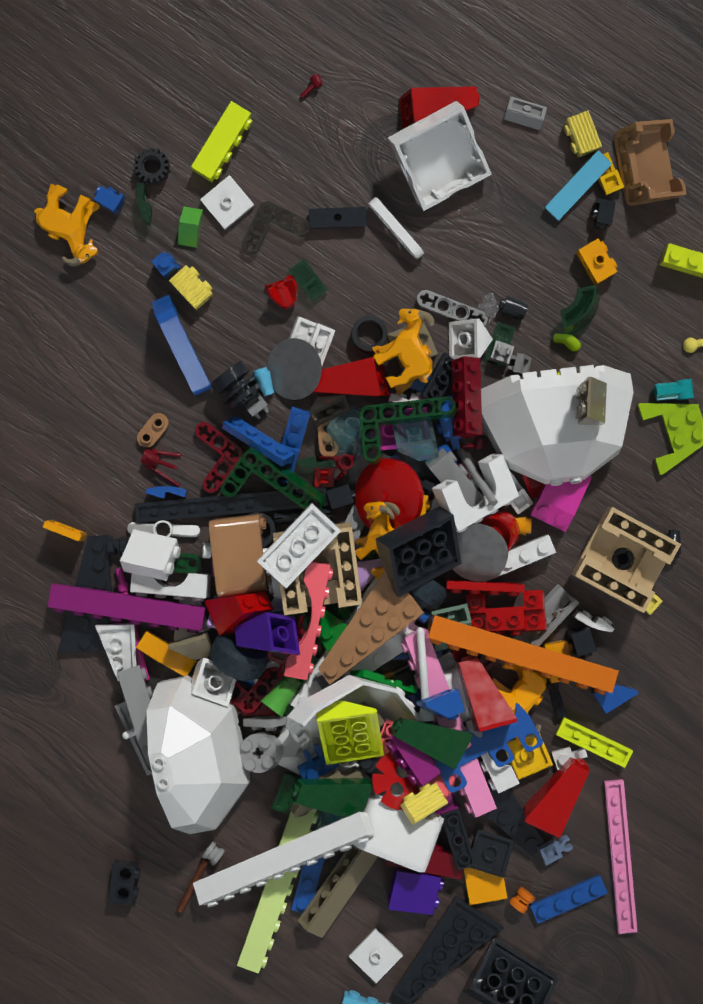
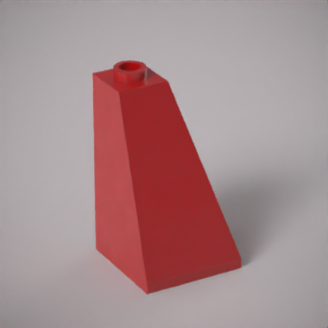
M477 86L409 89L399 98L402 130L455 101L464 107L466 113L472 111L479 106L480 102Z
M374 357L322 369L320 382L313 391L390 396L384 363L378 365Z
M472 655L460 658L461 662L456 664L474 731L482 732L518 722L513 711L479 659H472Z
M570 757L524 805V822L560 838L589 774L587 762L580 758L574 759Z

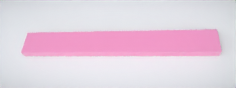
M624 780L604 781L617 932L618 934L637 932Z

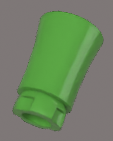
M284 676V679L281 678L261 702L280 717H283L302 683L296 678Z

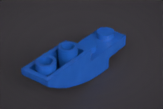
M295 407L291 409L281 444L295 453L294 459L284 465L293 473L311 413ZM280 477L283 483H287L286 478Z

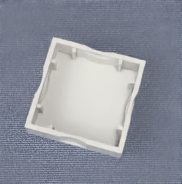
M457 101L388 137L413 196L423 211L449 198L458 190L467 188L492 175L484 154L476 143L474 130L464 107Z

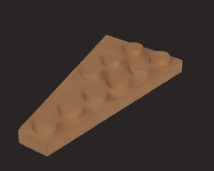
M385 571L318 670L329 685H331L422 616L424 612L409 592L400 597L396 596Z

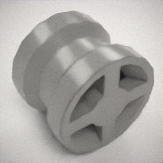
M212 841L201 857L208 859L210 864L214 866L225 850L218 848L216 843Z

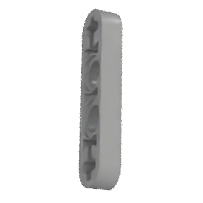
M423 290L417 295L416 300L420 307L455 321L467 320L470 311L474 312L471 316H482L481 319L484 320V326L488 321L487 315L483 311L429 290ZM427 294L429 295L428 299L434 301V297L438 298L434 308L430 307L432 305L430 302L423 304L420 296L424 297ZM440 301L448 303L449 307L446 311L438 309ZM464 308L466 316L464 318L457 317L456 309Z

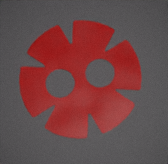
M388 753L376 764V768L384 774H373V788L376 794L387 791L381 799L383 804L392 809L403 810L400 806L404 802L403 798L412 792L416 795L421 791L416 786H413L407 777L401 778L397 775L396 769L399 765L397 761L395 763L391 754ZM393 783H400L403 786L401 796L396 797L392 795L390 788Z

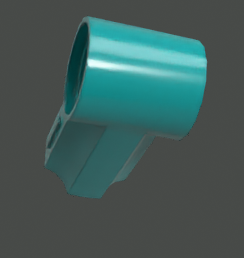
M692 379L655 384L654 396L656 401L694 398Z

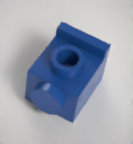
M98 186L94 193L96 203L114 214L118 213L126 198L121 193L117 196L118 192L109 186L107 189Z
M162 252L151 261L165 279L180 268L169 252L166 254Z

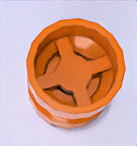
M520 886L517 890V895L512 897L509 903L519 912L525 914L528 910L527 906L533 903L536 898Z

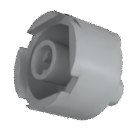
M270 732L255 733L241 742V762L248 771L254 773L266 772L277 766L283 756L281 741Z

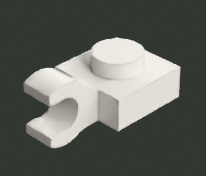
M570 746L551 752L557 771L570 757L574 759L588 757L584 748L571 751Z

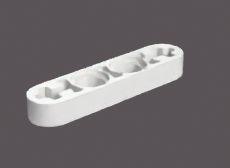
M375 197L368 203L373 212L406 250L418 260L424 254L423 250L381 201Z

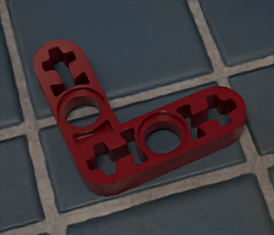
M201 422L195 428L196 435L222 455L203 480L204 490L214 493L219 490L222 483L242 457L243 450L209 423ZM208 426L207 431L211 434L213 431L216 432L210 442L207 441L210 438L206 434L200 435V427ZM216 437L224 439L225 444L223 447L217 448L214 445ZM228 442L232 444L229 448L232 450L237 448L239 450L238 454L240 456L238 458L234 457L232 459L230 457L231 453L227 450L225 454L222 452L227 447ZM222 463L228 466V472L224 475L218 472V466ZM213 472L223 478L221 482L219 479L216 480L215 489L207 488L208 483L206 482L208 480L212 481L215 476H212Z
M277 667L268 669L249 692L236 682L234 688L240 689V695L237 698L231 697L230 700L244 713L254 714L263 705L261 700L281 680L282 672L278 680L273 679L270 682L273 685L272 688L264 680L266 679L269 682L272 679L271 673L278 672L279 668ZM266 686L267 693L264 696H259L257 694L258 687ZM254 694L260 701L257 702L255 700L252 703L253 709L248 708L246 710L247 706L245 703L247 701L251 702L254 699L251 695Z

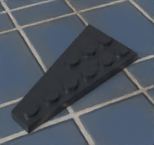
M455 895L394 988L393 994L407 1003L412 1002L435 981L440 980L449 970L454 969L473 954L478 947L488 942L497 932L502 931L504 927Z

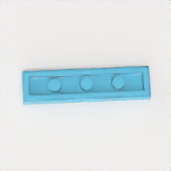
M599 150L596 151L544 208L559 221L612 163Z

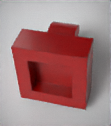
M315 468V487H334V468Z

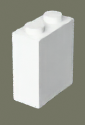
M133 529L120 563L124 572L167 581L169 574L173 573L174 562L179 557L181 548L175 538Z

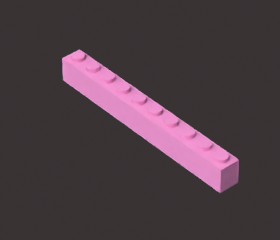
M415 630L401 636L403 641L400 643L404 653L407 652L409 655L408 664L410 669L416 673L415 682L420 689L417 633ZM425 637L430 697L450 688L433 645L429 642L430 638ZM460 714L458 718L453 720L434 715L435 720L431 721L432 724L466 731ZM476 758L461 766L460 769L467 781V785L458 791L466 799L464 806L468 814L471 813L474 817H478L497 809L478 759ZM454 774V778L458 779L460 785L461 777L459 775Z

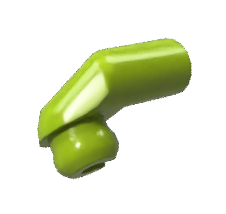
M555 333L554 343L564 344L573 352L580 350L581 343L575 336Z

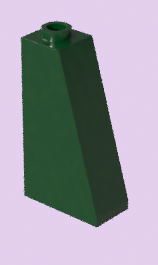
M399 717L398 720L396 719L391 726V735L454 770L473 737V734L464 730Z
M367 778L297 779L296 785L294 784L291 789V798L295 804L348 817L358 812H364L373 784Z

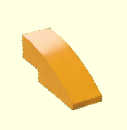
M149 630L146 631L136 648L175 672L187 676L197 661L169 649L168 641L161 639Z

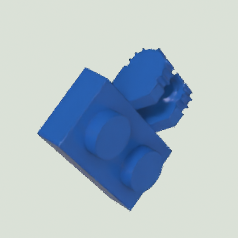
M316 743L313 747L317 756L311 758L310 752L305 749L303 754L306 762L298 765L297 768L302 779H318L340 765L339 763L326 765L324 752Z

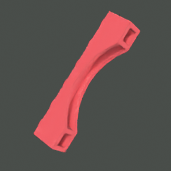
M313 560L304 569L303 581L311 597V617L308 628L299 641L300 655L287 654L284 676L307 680L308 675H312L314 664L311 663L312 656H316L318 647L315 644V639L320 637L322 626H319V620L324 618L325 607L322 606L323 600L328 598L329 588L326 587L327 581L332 579L333 574L330 563Z

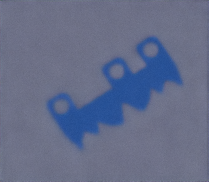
M518 703L515 705V716L518 722L482 731L481 738L473 734L470 741L472 745L465 750L455 770L434 759L437 768L441 772L440 775L450 792L454 793L467 785L460 767L487 752L490 753L497 767H503L512 762L514 755L507 744L509 740L518 736L523 747L528 752L542 746L543 740L532 719ZM528 734L536 735L538 741L535 746H528L526 744L525 737ZM500 749L508 752V759L505 762H500L496 758V753ZM456 774L461 777V784L458 787H452L449 784L451 775Z

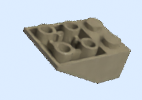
M588 377L577 387L576 399H579V406L575 409V419H578V424H605L607 383L593 377Z

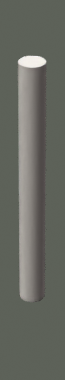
M462 448L457 450L458 456L491 506H495L498 503L497 499Z

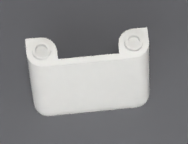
M371 790L364 812L368 814L374 836L369 837L368 842L363 844L355 843L353 845L414 871L425 872L444 818L433 812L412 825L403 810L392 809L381 802L385 793L376 794L375 791Z

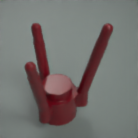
M154 448L152 450L146 449L141 459V463L146 465L145 468L152 470L176 487H180L179 483L154 466L161 464L176 470L177 466L160 460L159 455L181 457L182 455Z
M354 455L316 456V459L335 461L336 467L341 470V473L334 480V483H337L347 474V470L353 466Z

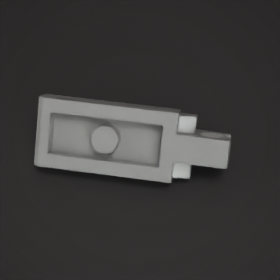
M271 575L272 582H268L270 594L274 593L270 600L274 608L272 612L283 611L280 583Z

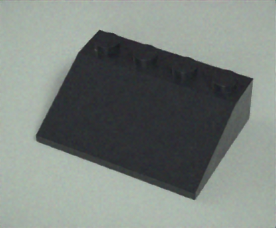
M440 506L376 538L380 560L397 597L462 564L454 515Z
M493 938L472 971L462 992L482 1004H547L559 977L498 939Z

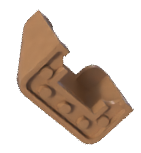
M672 119L634 122L615 133L614 143L621 180L624 185V196L626 203L630 206L687 195L684 181L680 178L673 179L666 143L673 138L675 133Z
M262 514L219 518L209 521L215 584L219 598L269 591L268 582H272L271 575H267L266 570L257 562L263 554L261 534L263 529H266V520L262 517Z

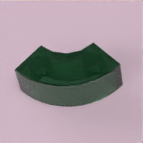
M596 285L577 288V294L573 303L567 308L560 310L563 330L567 335L582 330L594 318L600 302V293Z

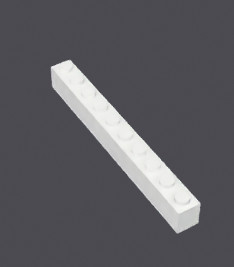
M367 812L355 813L194 882L193 886L199 905H207L208 908L219 904V900H230L238 892L243 894L251 891L252 886L260 887L268 883L267 880L271 878L273 880L284 877V873L301 870L300 866L305 864L307 866L313 865L321 857L324 859L330 858L338 850L343 852L351 849L352 844L368 842L369 837L374 836V832Z

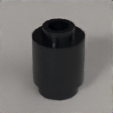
M506 296L505 299H501L498 309L501 310L503 315L515 319H524L528 304H525L522 300Z

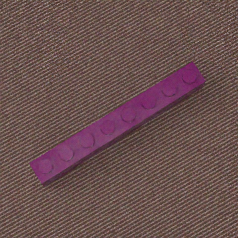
M58 583L51 584L48 607L53 608L54 612L64 613V610H70L73 615L83 616L84 613H89L92 618L102 619L103 616H108L112 621L121 622L122 619H127L129 623L141 625V622H147L150 627L160 628V625H166L169 630L179 631V628L187 629L186 632L198 634V631L203 630L206 606Z

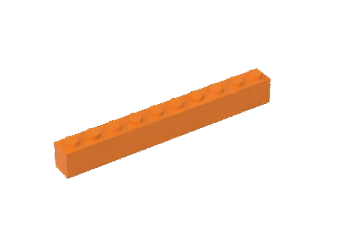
M433 614L431 615L425 637L430 638V643L441 645V642L447 643L450 649L457 651L460 648L467 649V654L478 656V653L485 655L484 659L496 662V659L504 661V665L513 668L517 664L522 666L521 670L533 673V670L540 671V676L550 679L552 675L559 677L558 681L563 683L577 682V687L587 689L590 686L595 688L594 692L603 695L606 694V691L613 693L619 672L612 668Z

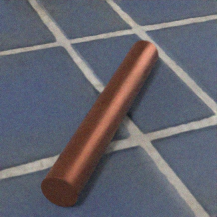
M202 858L176 909L178 912H184L195 891L193 883L201 879L209 863L207 859Z

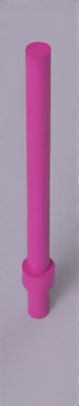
M115 569L118 580V592L129 594L128 590L130 588L125 580L123 569ZM134 624L136 647L140 642L137 625ZM136 648L138 665L141 666V669L145 668L148 676L146 680H149L144 654Z

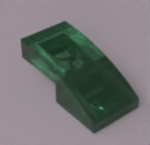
M137 183L139 209L145 223L151 226L153 206L151 203H145L147 187L145 183Z
M304 258L288 269L312 302L327 291L325 285Z
M497 322L492 335L493 340L489 344L484 361L503 366V364L491 361L490 356L496 340L511 344L515 327Z
M316 456L297 460L298 465L309 468H330L336 466L333 460L317 463Z

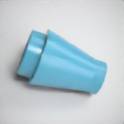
M263 367L253 371L256 384L259 383L262 386L260 390L263 395L267 396L274 393L270 370L267 367Z

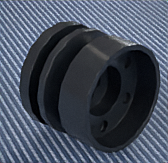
M242 361L231 366L210 384L217 395L227 392L228 395L223 400L224 404L233 400L227 407L230 411L248 403L262 388L259 383L252 387L250 386L256 380L255 377L245 380L244 377L249 373V370Z

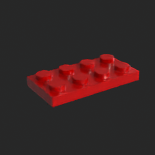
M444 579V587L450 593H461V590H467L470 594H480L481 591H486L490 595H500L501 591L506 592L510 596H519V592L524 593L525 588L524 584L514 582H476Z

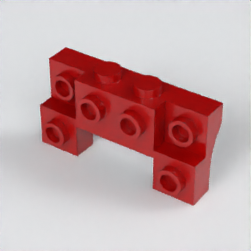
M543 590L524 591V606L488 608L487 595L485 593L466 595V604L468 605L472 627L504 636V633H511V636H521L523 632L547 631Z

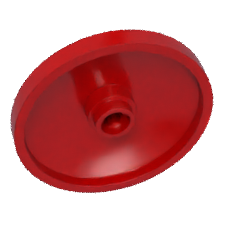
M385 458L378 464H369L360 474L355 488V504L362 522L369 529L374 520L366 518L367 512L364 506L367 503L381 501L397 505L400 514L396 515L393 512L394 519L389 517L390 525L394 529L421 515L424 499L422 485L416 472L407 463L394 458Z

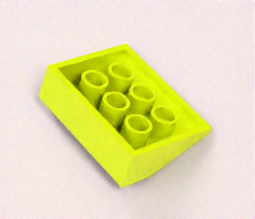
M337 700L316 713L326 765L384 756L377 709Z

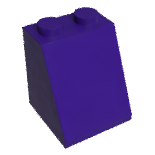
M265 612L234 627L237 646L289 655H300L295 617Z
M395 867L387 898L388 909L433 915L434 909H438L439 898H437L438 890L442 891L444 879H441L440 875Z

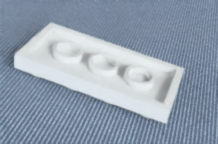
M311 503L261 555L257 562L287 588L341 532V529Z

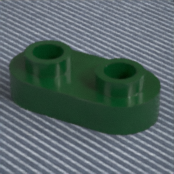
M180 553L179 557L176 558L177 564L174 566L173 572L196 573L202 567V560L196 554ZM190 560L196 561L195 567L189 565Z
M338 603L327 604L328 611L338 619L345 620L350 618L351 606L339 607Z

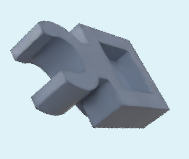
M567 835L561 836L558 842L553 838L537 847L545 865L562 858L561 852H568L573 849L570 843L565 845L570 840Z

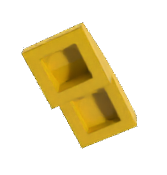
M604 153L603 155L612 163L609 153ZM613 163L598 178L606 195L624 188L618 170H615Z

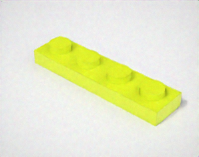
M565 717L562 718L555 733L557 736L624 768L633 753L632 749Z

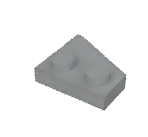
M272 715L244 718L243 726L251 727L252 730L265 728V731L277 730L278 726L286 725L287 716Z

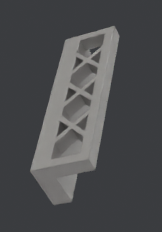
M557 584L544 598L547 631H543L539 636L538 634L541 631L523 632L521 636H511L510 634L508 637L540 646L579 602Z

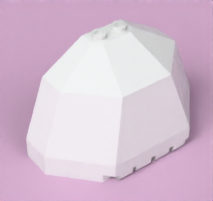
M594 365L579 366V373H577L576 367L560 368V375H557L556 369L540 371V377H537L536 371L524 372L522 377L511 375L481 389L482 426L497 454L504 455L509 469L541 483L551 484V486L563 484L562 482L580 483L618 455L622 448L633 397L630 373L604 365L596 366L595 368ZM588 377H593L607 383L605 424L603 425L578 424V419H575V409L579 406V399H576V389Z
M348 675L301 701L287 716L286 729L303 750L307 749L311 754V758L317 756L313 747L316 743L323 752L316 713L337 700L359 705L365 702L377 709L384 722L386 719L395 721L399 717L419 721V715L414 710L415 705L404 697L405 692L401 688H394L389 685ZM357 760L348 761L345 764L339 763L340 766L337 769L342 772L355 765L357 767L359 765L356 763ZM400 766L397 767L396 772L399 777L405 778L408 776L405 769L400 768ZM361 772L363 778L369 779L370 782L373 784L372 779L363 772ZM400 783L392 784L390 788L392 795L396 797L402 795L403 786Z
M190 676L163 680L156 685L146 711L148 756L156 793L171 828L193 834L215 830L250 783L251 776L250 772L244 768L241 762L240 746L243 739L240 726H238L239 721L235 707L230 703L228 707H224L191 695L192 678Z

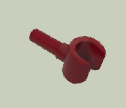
M319 74L310 77L312 84L300 94L302 98L314 88L322 85V79Z
M475 438L474 444H459L460 449L474 448L482 450L485 446V440Z

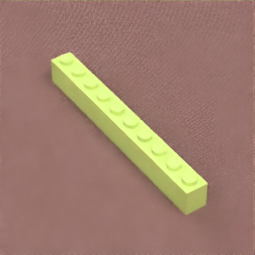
M317 809L310 810L307 815L302 817H295L290 812L279 846L313 832L310 830L312 823L316 824L319 815L316 812ZM288 871L280 879L273 880L271 878L267 880L268 883L262 891L237 966L258 974L261 968H265L268 959L265 954L267 950L271 951L274 939L271 937L273 932H277L281 922L278 920L279 915L285 912L287 903L284 902L286 895H291L293 889L291 881L293 877H297L299 871L293 873Z

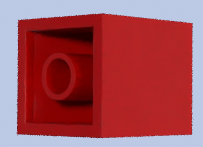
M266 592L205 601L219 636L235 634L234 627L274 609Z

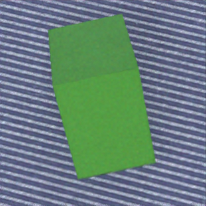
M183 208L179 220L178 245L197 248L203 209Z

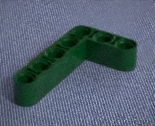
M439 397L363 407L360 411V424L365 459L368 463L374 465L380 463L383 459L380 426L451 418L457 411L454 400L450 397ZM451 404L452 409L450 411L442 410L443 405ZM426 406L433 407L432 412L428 414L423 413V409ZM406 408L413 409L411 415L405 416L403 414ZM388 410L394 411L393 416L390 418L384 417L385 412ZM369 412H373V419L366 420V414ZM370 431L376 432V436L373 439H367V434ZM376 450L378 455L373 459L369 458V452Z
M252 447L246 450L221 485L222 493L227 497H233L253 472L304 510L312 503L311 500L318 502L319 505L316 507L319 510L322 509L325 503V497L321 492L285 466H280ZM249 454H253L256 460L250 459ZM264 465L269 466L272 472L267 471ZM238 469H243L246 475H242ZM280 477L286 478L287 483H283ZM228 483L233 484L235 489L230 488ZM295 489H301L303 494H298Z

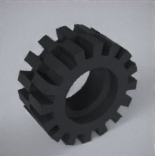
M143 149L144 152H139L138 157L135 158L134 168L137 176L142 182L148 183V185H158L159 182H164L163 179H167V174L170 173V164L167 157L159 149ZM153 159L158 161L159 170L156 173L150 174L146 172L145 164Z

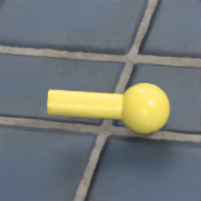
M687 338L683 342V349L688 353H693L698 347L703 346V339Z

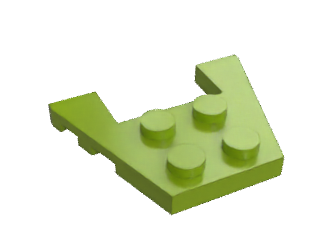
M637 404L642 421L659 415L662 416L673 453L654 459L659 475L666 473L703 446V418L698 404Z

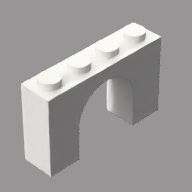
M493 453L478 462L485 483L498 501L495 506H491L485 495L480 503L473 507L469 506L463 497L458 481L447 479L432 488L438 505L454 515L456 532L460 533L467 530L469 525L481 522L486 515L496 513L498 508L513 503V500L519 497L503 454Z

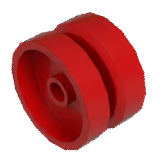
M498 510L494 514L486 515L478 523L490 526L498 531L504 538L508 551L519 539V524L514 516L507 511Z

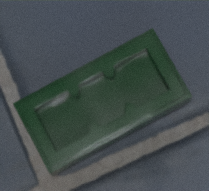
M284 772L271 809L290 815V807L294 802L291 798V789L294 784L296 785L297 779L302 778Z

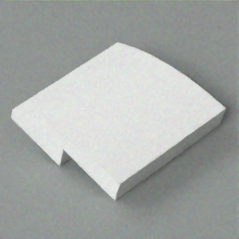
M297 316L289 339L298 338L311 344L317 351L321 365H323L335 330Z

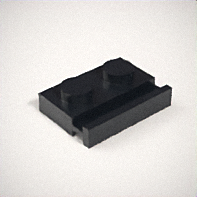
M417 472L422 487H424L423 491L434 496L432 488L441 482L426 475L422 477L420 472Z

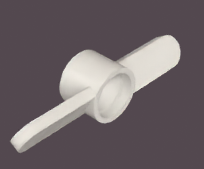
M161 520L156 523L131 522L127 527V531L132 534L134 529L158 535L157 526L160 523H166L170 527V533L166 537H197L200 534V528L196 525L172 524L167 520Z

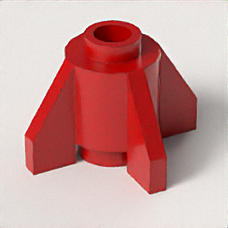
M292 274L275 283L265 285L269 297L279 307L288 309L295 305L294 302L297 301V284Z

